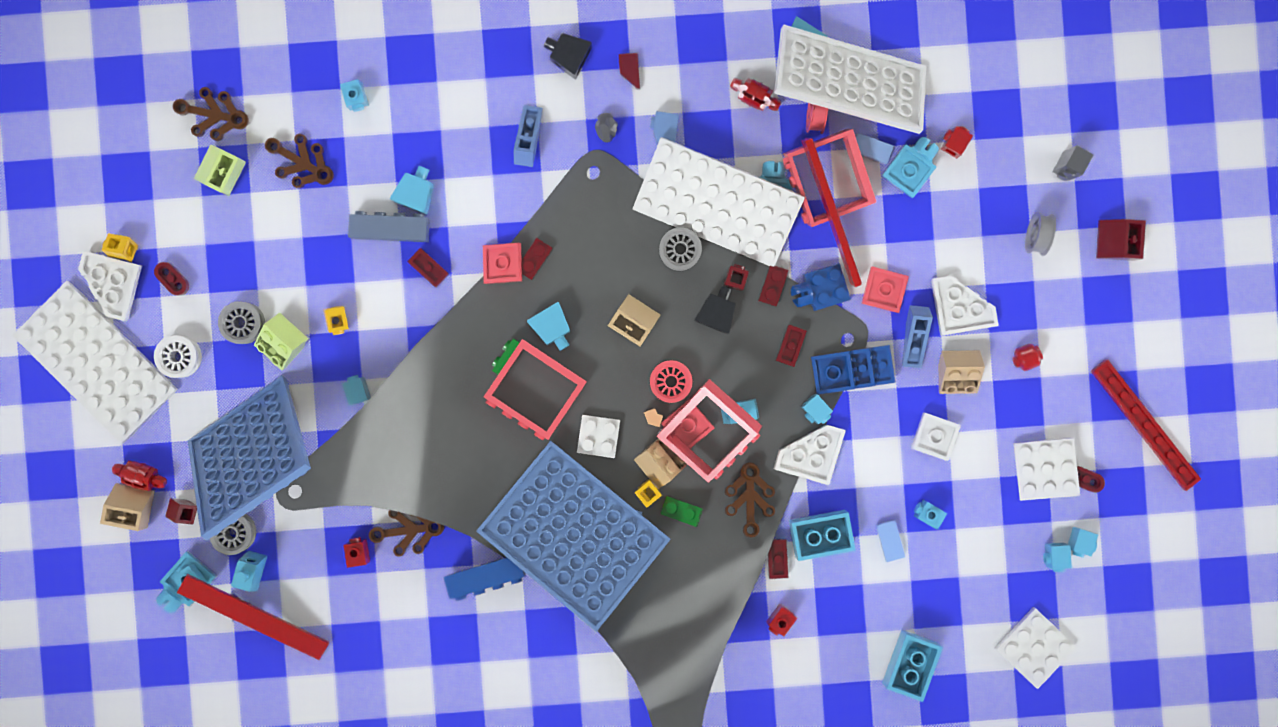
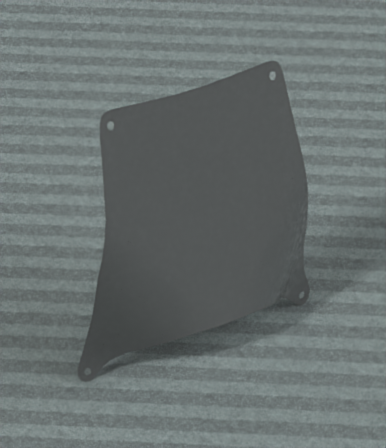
M592 150L573 165L542 206L511 242L521 243L522 259L536 238L553 248L533 280L522 274V282L484 284V277H482L412 348L364 407L328 441L308 456L311 469L306 474L292 481L287 487L276 492V498L281 506L292 511L333 506H372L421 517L466 534L505 558L506 556L476 531L547 444L552 441L636 511H641L644 518L671 539L598 629V632L633 677L647 707L653 727H702L710 690L726 644L763 569L773 539L799 476L773 469L778 451L827 423H811L804 416L806 412L800 407L812 395L817 394L811 357L865 349L868 340V328L857 316L838 305L816 311L813 310L811 305L797 307L793 299L801 297V294L791 296V287L799 283L786 277L777 307L758 301L769 266L701 237L699 239L702 245V252L697 263L684 271L670 269L660 258L659 246L663 236L676 227L633 210L644 179L614 156L602 150ZM592 166H596L600 170L599 176L594 180L587 177V171ZM678 235L679 240L681 241L683 236ZM685 236L684 242H686L689 238ZM678 244L675 246V251L678 254H684L686 248L684 245ZM673 253L667 254L668 257L670 258L673 255ZM738 264L744 266L745 270L749 271L744 290L739 291L729 288L732 290L729 301L736 303L729 334L695 322L694 319L710 294L718 296L721 286L724 284L728 268ZM628 294L660 314L659 319L640 347L608 327V324ZM557 302L561 306L570 332L564 336L569 346L559 351L555 342L547 346L527 322L528 319ZM788 325L807 331L795 367L775 361ZM846 333L854 336L853 344L848 347L841 344V338ZM516 339L519 342L522 339L587 381L549 440L546 438L544 440L539 439L534 435L536 431L528 428V430L518 425L519 420L514 417L509 419L502 414L503 410L497 406L494 409L485 403L487 399L484 398V395L498 376L492 371L494 368L492 364L497 356H502L504 353L503 347L508 340ZM523 349L492 396L547 431L577 387V384ZM670 360L684 364L692 375L691 391L683 400L675 403L660 400L654 395L650 387V376L654 368L660 363ZM668 367L669 372L671 374L672 367ZM675 368L674 375L679 371V369ZM663 369L662 372L667 375L666 369ZM681 372L677 377L679 378V377H682V376H684V375H683V373ZM659 373L658 378L664 379V377ZM674 376L667 377L666 385L668 387L675 386L676 378ZM685 379L679 380V382L685 383ZM709 379L735 402L756 398L759 418L756 421L762 425L759 431L760 437L754 443L750 441L747 444V450L741 456L737 454L734 457L736 459L729 468L725 466L722 469L724 472L717 480L713 478L708 483L694 469L687 465L670 482L658 489L662 496L646 508L634 492L649 478L634 459L658 439L656 436L662 430L663 425L660 424V427L648 424L644 412L655 408L657 414L663 415L662 421H664L687 400L691 399ZM657 380V385L663 383V381ZM678 384V386L683 390L684 385ZM663 385L658 388L661 391L665 386ZM668 388L663 392V394L667 395ZM675 388L676 394H679L680 391ZM672 389L670 391V396H674ZM843 391L818 395L833 411ZM706 395L697 407L715 428L690 449L713 469L748 432L738 423L723 424L721 408ZM582 415L620 420L615 458L577 453ZM749 462L758 466L760 470L759 476L775 489L774 496L766 498L762 494V489L754 482V490L769 505L775 508V514L771 517H765L762 509L754 502L755 523L759 526V533L753 538H748L743 533V526L746 524V502L737 510L734 516H728L725 513V507L732 504L746 490V482L737 489V494L733 497L726 496L725 488L732 485L741 476L742 466ZM747 469V474L749 476H752L753 474L751 469ZM292 485H299L301 487L302 493L300 497L294 499L289 496L288 491ZM728 488V493L733 494L734 489ZM766 489V494L771 495V490ZM666 496L703 508L698 527L661 515ZM733 507L728 508L730 514L734 513ZM767 508L766 513L771 515L772 510ZM748 527L747 532L752 534L753 528Z

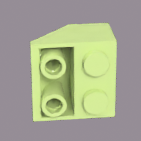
M210 144L194 179L230 196L246 162Z
M278 313L263 325L254 346L257 347L259 352L268 357L275 366L284 370L303 349L308 338L281 313Z

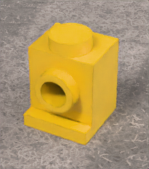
M108 233L101 251L108 257L132 262L138 244L130 237Z
M344 306L323 309L329 333L332 332L333 335L343 334L344 330L349 329ZM334 317L339 319L337 324L332 323Z
M650 479L641 484L637 491L634 492L646 508L662 496Z

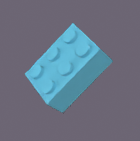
M846 510L789 520L795 558L798 561L856 551L849 512Z
M901 629L882 684L888 690L923 702L943 647L933 640Z

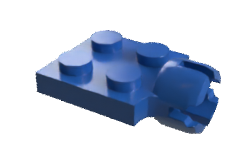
M840 263L803 274L804 282L791 287V296L801 294V297L793 299L794 304L797 307L811 305L814 311L851 300Z

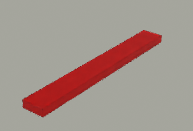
M805 138L801 141L850 284L858 287L862 285L814 141L812 138Z
M1105 359L1091 370V373L1181 488L1187 491L1201 480L1199 475L1110 361Z
M189 574L186 575L177 591L178 594L317 660H320L329 645V641Z

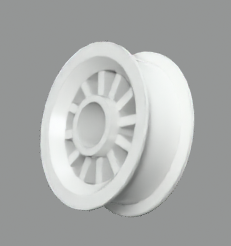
M168 336L158 343L154 351L156 367L162 374L172 378H183L192 375L197 371L202 361L199 345L187 336ZM177 352L181 354V359L179 361L175 359V355Z

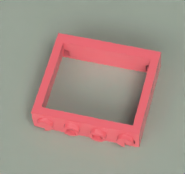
M849 128L814 141L817 148L843 138L862 198L836 208L839 217L876 203L854 131ZM801 146L783 153L785 157L783 164L786 170L789 169L791 175L789 182L792 188L795 187L796 193L805 196L793 160L794 156L805 152L804 147ZM805 196L801 205L803 210L801 217L804 224L807 223L808 226L814 227L829 221L826 212L815 217L812 216Z
M522 339L484 395V398L487 399L485 403L494 409L497 406L503 410L502 414L509 419L514 417L519 420L518 425L528 430V428L536 431L534 435L539 439L544 440L546 438L549 440L587 381ZM523 349L577 384V387L547 431L492 396Z
M709 379L662 428L656 437L709 483L713 478L717 480L724 472L722 469L725 466L729 468L736 459L734 457L737 454L741 456L747 450V444L750 441L754 443L760 437L759 431L762 425ZM706 395L748 432L713 469L671 433Z

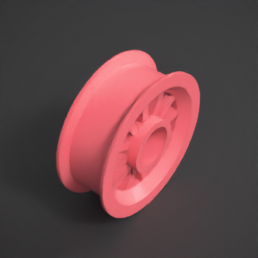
M808 103L806 115L807 133L809 130L820 131L821 134L824 133L828 108Z
M673 360L665 361L657 365L652 371L650 387L654 395L660 400L668 403L679 402L691 391L692 375L684 364ZM668 367H672L671 374L669 372ZM675 368L679 369V371L674 375ZM663 369H666L667 375L662 372ZM682 372L684 376L678 378L677 376ZM659 373L664 377V379L658 378ZM669 376L676 378V385L673 387L666 385V378ZM685 379V383L679 382V380ZM657 380L663 381V383L657 385ZM678 384L684 385L683 390L678 386ZM664 385L665 387L660 391L658 387ZM668 388L667 395L663 394V392ZM675 388L680 391L679 394H676ZM671 389L673 390L674 396H670Z

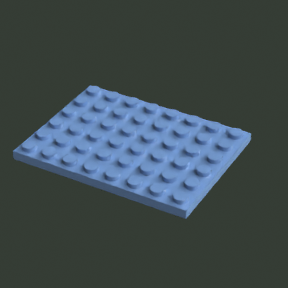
M283 375L188 440L201 537L207 541L211 537L218 535L221 530L235 523L247 512L254 510L260 503L270 499L273 494L287 487L292 481L306 474L311 469L288 382Z
M552 441L547 444L476 531L595 632L598 631L671 540Z

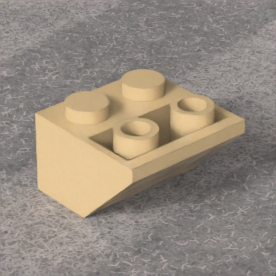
M628 294L608 324V327L640 347L659 319L660 314Z
M980 350L941 352L938 364L939 394L978 393L985 368Z
M659 438L634 459L657 489L670 482L688 465Z
M116 483L103 505L100 524L134 531L148 528L155 490L144 491Z

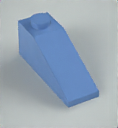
M523 106L514 146V164L533 167L543 111L541 107Z
M656 111L655 117H651L650 128H654L653 135L657 145L661 137L675 142L679 114Z
M911 305L909 307L905 329L903 367L922 368L933 319L929 307Z

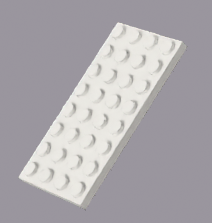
M782 26L774 89L775 94L917 134L923 131L926 66L791 26Z
M661 137L633 210L676 228L690 229L698 237L774 267L805 196Z
M66 281L12 335L121 444H124L178 390L70 281Z

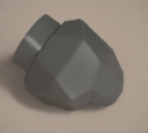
M603 113L598 115L595 129L598 137L603 142L608 143L616 136L618 122L613 119L611 113Z

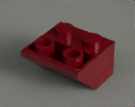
M1098 220L1096 259L1127 261L1143 259L1146 220Z

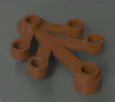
M202 87L199 90V95L205 99L210 109L191 106L184 99H177L172 105L174 112L182 116L190 113L209 117L199 125L192 126L191 133L196 137H202L205 130L222 120L227 121V123L219 129H212L210 131V137L213 140L221 141L223 135L233 128L242 130L249 123L248 115L236 109L231 101V95L226 91H221L218 94V100L225 104L230 114L221 111L212 97L213 92L207 87ZM208 90L209 94L204 97V91ZM226 94L227 99L223 101L222 96ZM182 105L186 106L184 111H181ZM241 117L242 122L238 124L237 119ZM197 128H200L199 134L195 133ZM215 132H219L218 138H214Z
M297 134L294 137L301 157L282 147L281 142L276 138L266 140L265 149L269 153H279L296 163V165L276 168L275 175L278 178L285 179L290 174L308 170L313 174L302 178L296 176L292 179V185L295 188L301 189L305 184L316 181L321 185H327L332 182L334 173L330 167L325 165L323 158L324 148L319 143H314L311 146V152L315 154L316 167L310 162L306 147L307 137L305 135ZM299 137L304 138L302 143H298ZM273 144H277L276 150H272ZM320 146V151L315 153V147ZM280 170H284L283 176H279ZM326 172L327 177L322 179V173ZM300 179L301 184L296 186V180Z
M749 462L742 466L741 476L732 485L725 488L726 496L733 497L737 494V489L746 482V490L732 504L725 507V513L728 516H734L737 510L746 502V524L743 526V533L746 537L753 538L759 533V526L755 523L754 502L762 509L765 517H771L775 514V508L769 505L754 490V482L762 489V494L766 498L773 497L775 489L759 476L760 470L758 466ZM747 469L752 470V476L747 474ZM728 488H733L734 493L729 494ZM766 489L771 490V495L766 494ZM729 507H733V514L728 512ZM767 508L772 510L771 515L766 513ZM748 527L753 528L752 534L747 532Z
M389 510V517L396 519L405 527L392 529L374 527L369 532V539L374 543H379L385 537L406 535L402 542L393 549L394 555L401 557L405 554L407 546L417 533L425 532L421 540L412 547L415 554H421L430 538L438 536L444 531V525L421 517L417 518L424 524L416 525L401 512H398L397 516H393L392 510ZM433 523H436L438 525L437 530H434L432 528ZM380 531L381 537H376L375 532ZM421 545L422 550L417 551L415 546ZM398 547L403 549L402 554L397 553Z

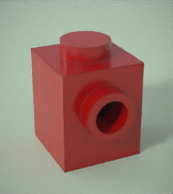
M956 126L952 130L948 129L943 137L945 142L940 149L957 159L962 156L973 135L963 126Z
M360 537L349 539V542L343 545L347 568L367 565L370 562L367 539L361 540Z
M779 604L766 622L770 626L768 629L776 636L780 634L784 637L798 618L782 604Z

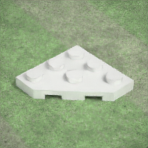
M83 251L78 270L88 282V287L95 299L101 304L105 316L128 321L142 266Z
M946 276L931 279L940 336L999 326L996 307L979 297L970 288L958 282L956 278Z
M830 425L820 427L780 449L773 469L829 485L846 430Z

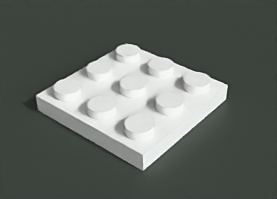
M1074 438L1013 443L1020 501L1080 496Z
M1034 607L995 647L1037 689L1077 648Z

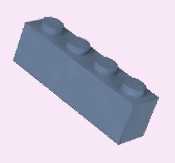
M355 211V214H349L348 237L359 240L429 243L430 220L424 217V214H413V217H405V213H394L393 216H386L385 212H374V215H367V212Z

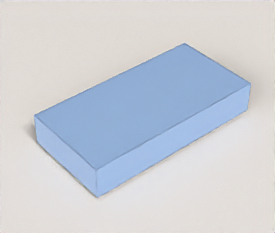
M857 133L856 140L861 156L886 165L894 146Z
M891 520L876 524L885 561L890 562L905 558L896 521Z

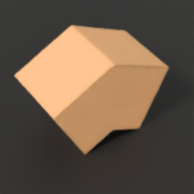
M655 408L645 411L644 414L648 424L660 427L663 415L657 414Z

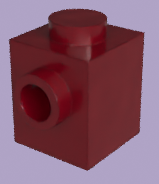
M738 264L730 266L723 286L739 291L744 290L749 271L745 270L744 266Z
M170 498L165 517L174 523L193 525L197 505L189 500Z

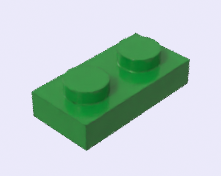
M508 340L503 347L504 353L502 356H497L494 360L492 371L499 375L520 342L518 340Z
M666 496L661 515L698 527L703 508Z

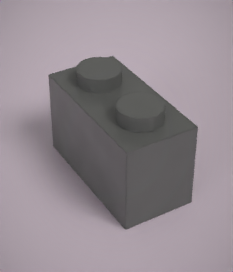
M1076 145L1062 153L1052 172L1057 174V177L1063 181H1070L1084 174L1094 154Z

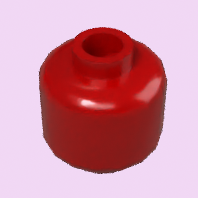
M1031 343L1016 348L1014 351L1015 357H1012L1015 367H1020L1023 371H1029L1040 366L1043 359L1039 347Z

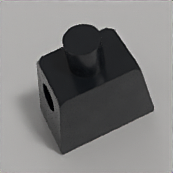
M562 33L558 41L547 37L543 47L552 51L550 60L553 64L576 79L592 49V42Z
M721 286L718 296L710 294L694 321L729 334L736 303L729 301L732 290Z

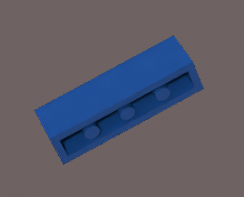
M505 557L446 575L443 578L449 599L455 598V601L466 599V595L474 593V596L485 593V589L490 587L496 590L504 587L503 584L510 581L511 585L522 582V578L526 574L510 559Z

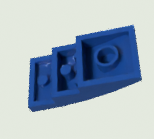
M890 345L811 357L817 394L896 383Z

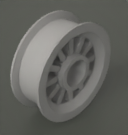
M1038 211L1033 214L1025 237V250L1027 253L1034 251L1039 252L1041 256H1045L1049 252L1056 232V217L1054 214L1044 216Z
M683 227L668 231L663 236L659 246V254L663 263L676 271H684L693 267L699 260L702 252L701 241L696 233ZM678 235L683 236L681 241L679 240ZM685 236L689 238L686 242H684ZM678 244L684 245L686 252L684 254L676 253L675 246ZM673 253V255L669 258L667 254Z
M241 301L232 302L225 306L218 318L220 333L226 340L235 344H249L256 341L265 324L264 315L257 306ZM241 318L245 320V325L242 328L238 324Z
M245 514L235 523L221 530L218 535L211 537L210 542L222 554L235 555L248 549L255 540V523L249 515ZM231 528L236 531V537L230 535Z

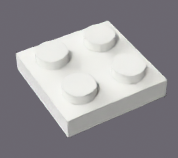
M923 412L911 449L949 461L961 425Z
M582 415L577 453L615 458L620 420Z

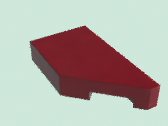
M638 53L619 54L620 75L637 90H640Z

